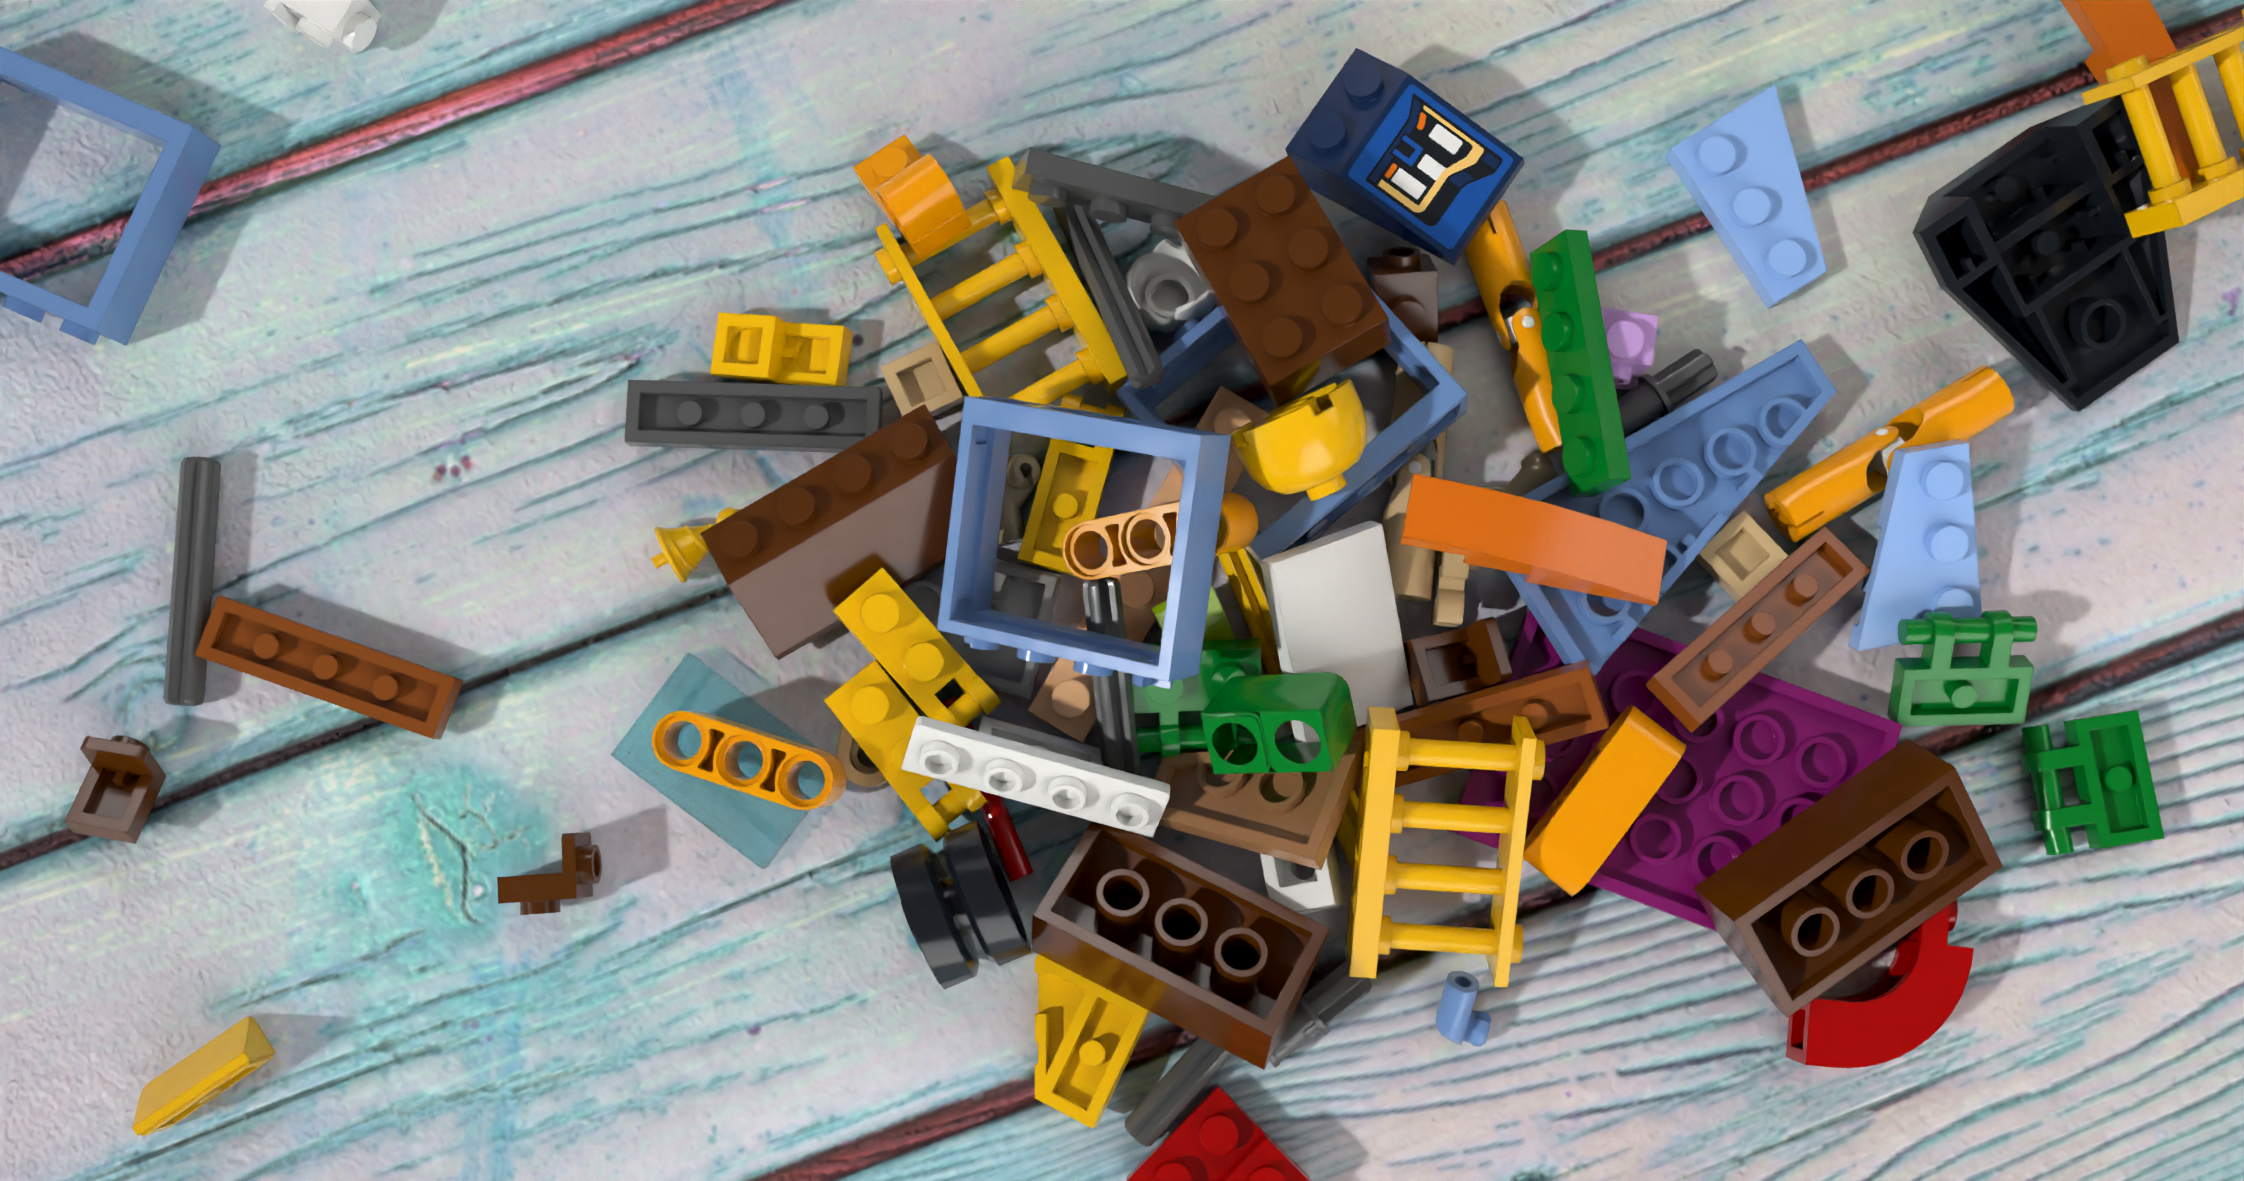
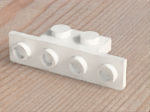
M925 716L917 717L901 768L909 772L1152 838L1169 801L1171 786L1168 783L1103 766L1100 748L985 716L981 717L977 731Z

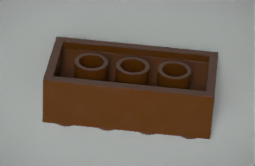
M923 404L700 533L727 585L778 660L842 624L832 610L880 568L883 567L902 589L945 564L957 458L928 408Z
M1906 739L1693 888L1719 935L1777 1009L1788 1018L1995 873L2003 865L1956 768L1909 739Z
M1091 821L1032 915V951L1264 1070L1296 1010L1328 937L1330 928L1137 833Z

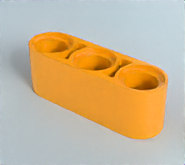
M1223 493L1220 516L1224 523V532L1221 539L1217 537L1215 556L1235 552L1247 547L1255 539L1258 530V515L1254 505L1246 497L1238 493ZM1180 501L1088 520L1072 526L1066 533L1062 544L1063 558L1066 566L1075 576L1081 579L1095 580L1172 565ZM1157 523L1165 535L1163 550L1157 545L1154 530ZM1101 536L1105 539L1108 546V556L1106 559L1102 556L1099 549Z
M1630 705L1605 732L1527 836L1523 859L1571 896L1577 894L1594 876L1684 754L1686 745L1635 706Z
M693 711L672 712L658 721L652 733L651 744L654 754L665 766L793 809L812 810L830 806L841 798L846 789L847 775L845 767L838 757L833 754L713 714ZM688 723L694 724L701 735V747L691 758L682 753L678 744L679 734ZM749 742L757 745L763 757L762 767L753 778L744 775L738 764L739 753L742 747ZM811 761L822 769L825 777L824 787L815 798L805 795L800 789L798 782L802 767Z

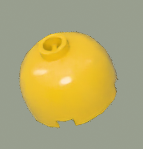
M1346 379L1338 386L1335 382L1271 410V415L1265 418L1267 423L1256 427L1252 420L1230 434L1231 443L1238 458L1253 480L1266 490L1283 495L1306 491L1310 501H1314L1328 496L1347 485L1343 473L1357 463L1367 443V420L1362 403L1351 379Z

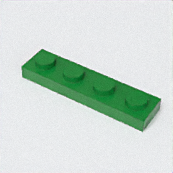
M1565 229L1529 254L1531 262L1530 275L1537 296L1542 325L1541 340L1547 354L1552 382V403L1557 411L1563 446L1562 460L1568 474L1571 497H1594L1632 479L1588 233L1587 230Z

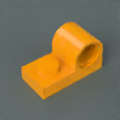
M905 134L853 167L860 183L919 260L972 226L955 188L938 162L929 153L922 157Z

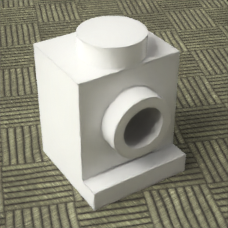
M267 0L263 5L284 26L294 33H301L326 50H329L332 44L336 43L354 55L364 50L371 43L376 33L377 22L382 16L369 0Z
M1333 842L1322 870L1315 869L1313 876L1306 880H1302L1296 872L1297 863L1260 853L1269 899L1302 915L1348 907L1346 894H1343Z

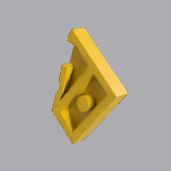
M1038 954L1035 959V973H1038V1014H1035V1041L1038 1045V1062L1035 1065V1099L1093 1129L1098 1126L1151 1012Z

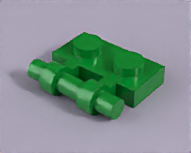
M2007 610L1984 611L1981 617L1953 618L1949 612H1927L1922 619H1901L1899 621L1897 632L1900 644L1923 645L1922 656L1918 658L1895 659L1887 712L1891 721L1902 724L1903 727L2024 724L2034 666L2025 655H2011L2013 642L2035 641L2037 637V623L2033 616H2011ZM1981 643L1979 656L1952 657L1954 644Z
M1259 638L1203 641L1199 675L1173 681L1171 689L1154 685L1140 687L1132 684L1134 713L1159 712L1160 726L1136 727L1139 753L1161 752V758L1180 755V751L1208 750L1203 724L1179 725V712L1204 710L1226 681L1232 677L1261 675V646ZM1148 643L1161 647V643ZM1231 723L1236 743L1232 750H1235L1239 744H1257L1254 735L1246 727L1237 723Z
M2138 710L2063 721L2068 747L2053 749L2048 724L2021 728L2026 753L2019 754L2023 773H2030L2037 805V810L2031 811L2034 830L2042 831L2046 855L2074 852L2069 828L2072 826L2085 825L2089 848L2096 849L2165 838ZM2073 767L2080 804L2065 806L2058 769Z

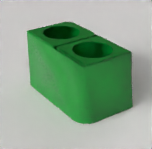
M1331 672L1235 676L1226 681L1200 713L1214 774L1332 772L1337 767L1357 731V722L1349 686L1341 676ZM1296 720L1311 726L1318 734L1320 742L1275 743V733L1284 722ZM1231 723H1237L1246 727L1254 735L1257 744H1239L1227 760H1225L1236 744Z

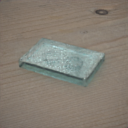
M688 652L611 753V756L758 867L767 869L810 810L793 809L665 766L654 754L651 744L653 730L658 721L669 713L676 711L704 712L805 745L818 747L695 655ZM688 723L682 728L678 739L680 750L689 758L693 757L701 747L700 731L692 723ZM749 742L742 747L738 757V764L744 775L753 778L762 767L763 757L757 745ZM812 761L804 765L799 773L798 782L800 789L805 795L815 798L824 787L825 777L823 771Z

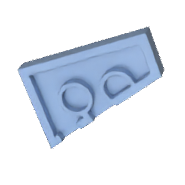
M1775 84L1670 148L1665 157L1767 309L1816 280L1827 271Z
M1954 439L1894 449L1877 521V526L1881 529L1873 565L1868 567L1871 572L1864 577L1861 588L1866 594L1859 624L1853 623L1848 646L1856 651L1900 644L1897 630L1901 619H1922L1927 612H1949L1953 618L1981 617L1982 614L1969 442Z

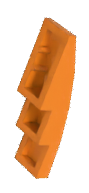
M2060 0L2094 50L2084 62L2099 85L2108 82L2104 71L2107 68L2146 54L2148 63L2177 51L2158 13L2149 0ZM2166 75L2148 83L2180 176L2181 178L2189 177L2190 182L2196 181L2193 170L2198 168L2199 164L2168 76Z
M1413 474L1400 544L1463 555V563L1525 574V582L1656 606L1659 601L1667 540L1549 503L1483 487Z

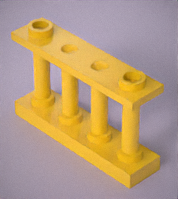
M2242 9L2241 13L2244 19V9ZM2244 21L2153 62L2148 63L2146 54L2107 68L2104 71L2108 82L2081 93L2085 105L2121 94L2150 176L2153 189L2147 193L2151 202L2124 214L2132 238L2185 226L2244 197V146L2238 149L2240 160L2236 161L2235 156H2226L2194 64L2213 55L2244 144V55L2240 46V42L2244 41ZM2166 75L2168 76L2199 167L2193 170L2196 181L2190 182L2189 177L2181 178L2148 85V83Z
M1009 156L986 167L991 189L983 192L984 200L965 210L972 226L921 260H919L906 242L899 246L886 222L875 228L883 248L874 252V255L892 286L901 281L904 282L967 396H984L972 375L1057 328L1062 333L1072 328L1083 348L1075 353L1077 360L1008 397L1009 399L1048 405L1087 382H1090L1092 386L1102 382L1110 397L1117 394L1116 391L1128 379V375L1103 320L1036 203L1028 199V192L1012 189L1015 166ZM997 221L1001 226L1011 221L1022 241L1014 245L1015 253L929 299L914 273L913 267ZM1027 274L1031 279L1039 275L1043 277L1052 293L1051 296L1044 299L1046 306L959 353L942 321ZM1010 445L1009 453L1013 452V450H1012V448H1011V445Z
M1368 706L1345 943L1349 977L1376 979L1378 954L1389 955L1391 948L1486 955L1494 986L1508 987L1510 964H1519L1523 953L1522 925L1515 924L1531 785L1532 780H1542L1545 768L1544 741L1537 740L1526 716H1513L1510 745L1410 738L1409 731H1400L1394 708ZM1409 765L1507 771L1503 807L1404 801L1403 794L1394 793L1396 771H1407ZM1402 827L1500 833L1496 868L1398 862L1397 855H1388L1390 833L1401 834ZM1396 888L1493 895L1490 926L1488 929L1391 922L1390 915H1382L1384 894L1395 895Z

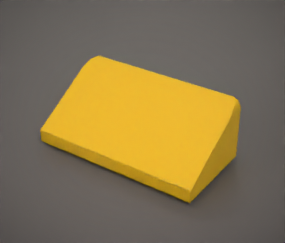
M251 1016L243 1018L149 1082L142 1089L132 1126L136 1135L146 1136L171 1128L274 1058L272 1055L276 1052L256 1020Z

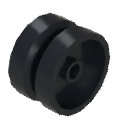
M978 820L945 833L943 850L951 874L947 876L933 849L924 843L890 856L893 877L910 930L937 982L944 990L977 975L979 959L971 934L973 932L988 958L999 966L1031 953L1029 939L1014 897L993 848Z

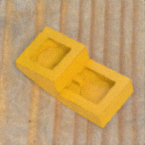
M719 312L710 374L716 377L759 384L846 386L853 331L840 325L785 322L777 316Z

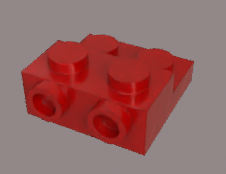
M1217 1084L1131 1171L1126 1181H1311V1179L1232 1097Z

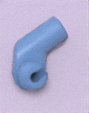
M1463 971L1448 973L1436 1012V1025L1441 1035L1451 1042L1462 1045V1042L1465 1041L1479 1047L1487 1041L1491 1017L1487 1012L1472 1010L1479 989V982L1473 975Z

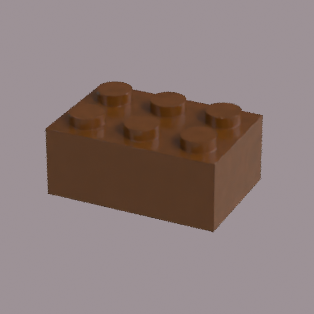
M1290 155L1174 221L1186 254L1277 408L1391 344L1388 316Z

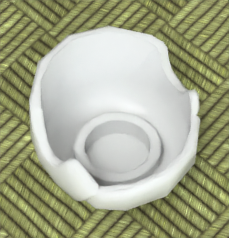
M1169 239L1162 240L1151 253H1146L1137 258L1125 275V284L1144 325L1155 331L1176 333L1190 319L1195 317L1203 319L1217 306L1183 246L1176 245Z

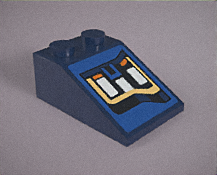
M1358 48L1351 54L1285 148L1287 155H1290L1310 190L1453 266L1525 164L1523 157L1409 73Z

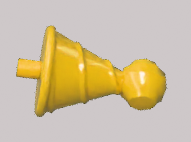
M724 508L718 513L715 524L733 515L740 509ZM713 524L678 528L655 527V535L663 550L662 553L651 558L655 568L658 569L669 563L678 579L682 583H686L689 575L697 569L700 562L710 553L700 533L712 527Z

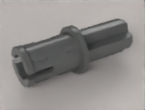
M1694 349L1654 376L1644 374L1639 377L1638 386L1617 399L1624 438L1635 433L1659 416L1662 418L1673 412L1674 406L1713 382L1718 373L1710 356L1699 349Z
M1346 960L1301 996L1296 1010L1269 1060L1275 1068L1279 1066L1282 1060L1321 1031L1324 1036L1327 1035L1330 1031L1326 1026L1371 991L1373 986L1369 978L1349 977Z

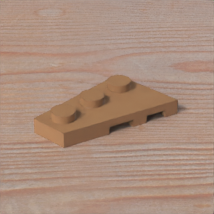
M1361 741L1351 742L1337 767L1332 772L1214 774L1209 752L1182 753L1176 756L1163 757L1153 779L1168 783L1171 786L1169 801L1158 825L1322 870L1361 770L1364 746ZM1231 750L1225 760H1227V758L1233 753L1234 750Z

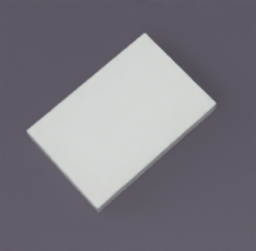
M1369 520L1260 560L1282 674L1331 672L1341 676L1347 682L1350 689L1357 727L1366 724L1368 706L1394 708L1395 711H1398L1413 704L1383 525L1381 523ZM1291 721L1296 743L1320 742L1318 734L1311 726L1301 721Z

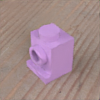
M1601 307L1615 389L1617 392L1627 393L1636 387L1637 379L1652 366L1658 316Z

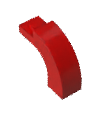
M1957 899L1897 941L1895 955L1890 966L1872 986L1849 996H1818L1789 1016L1786 1058L1805 1065L1830 1068L1869 1067L1901 1057L1928 1040L1944 1024L1955 1009L1967 984L1972 966L1974 948L1948 944V932L1954 929L1957 921Z

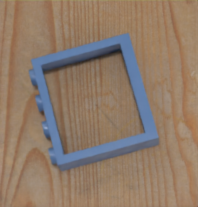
M0 46V84L4 82L163 148L88 307L0 271V293L7 296L2 307L39 323L42 322L46 312L64 319L59 331L92 345L96 344L100 335L127 345L221 146L190 124Z
M1373 290L1372 292L1389 318L1391 344L1385 346L1384 350L1425 393V396L1365 446L1359 461L1343 473L1347 483L1346 486L1314 501H1310L1307 494L1262 533L1257 530L1255 539L1245 548L1260 566V560L1316 539L1467 412V392ZM1215 308L1203 319L1200 317L1190 319L1176 331L1171 339L1172 345L1159 355L1165 373L1163 380L1159 384L1150 385L1144 390H1139L1132 386L1128 378L1123 382L1124 385L1116 391L1122 404L1134 419L1166 424L1154 408L1237 340L1219 308ZM1168 458L1178 471L1184 475L1185 461Z
M965 396L937 630L965 636L964 643H969L970 648L998 650L1000 644L1017 648L1016 657L1025 661L1053 663L1056 657L1074 661L1073 670L1082 674L1111 676L1113 675V670L1133 674L1132 684L1140 687L1154 685L1171 689L1173 681L1199 675L1231 435L1003 397ZM1012 431L1185 461L1161 647L990 610Z

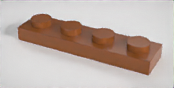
M1824 525L1657 672L1645 686L1693 733L1856 586L1871 570Z
M219 595L195 653V656L441 740L463 683V679Z
M1588 659L1396 715L1400 731H1409L1410 738L1510 745L1513 716H1526L1537 740H1543L1545 746L1609 728V717ZM1366 724L1357 727L1356 734L1351 742L1361 741L1364 746ZM1409 765L1407 771H1396L1395 788L1464 768ZM1362 767L1354 785L1357 798H1359Z

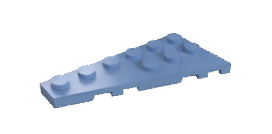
M1800 339L1625 438L1632 479L1594 497H1571L1568 474L1565 472L1522 497L1608 520L1667 540L1659 594L1660 599L1837 390L1803 340ZM1506 571L1564 665L1588 659L1594 676L1653 607L1652 605L1525 582V574Z

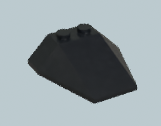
M2121 94L2080 106L2029 127L1928 196L1912 233L1940 288L2071 411H2081L2179 343L2165 231L2132 238L2124 214L2151 202L2147 192L2153 189V185Z

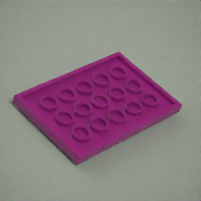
M1527 606L1510 653L1512 678L1499 685L1565 666ZM1636 627L1594 676L1609 717V727L1627 707L1633 705L1685 744L1686 749L1672 772L1587 884L1718 933L1693 887L1895 748L1903 725L1759 672L1691 733L1645 686L1657 672L1688 645ZM1609 728L1545 746V768L1542 780H1532L1525 839ZM1469 769L1457 804L1503 807L1507 771ZM1447 830L1453 834L1498 850L1500 833Z

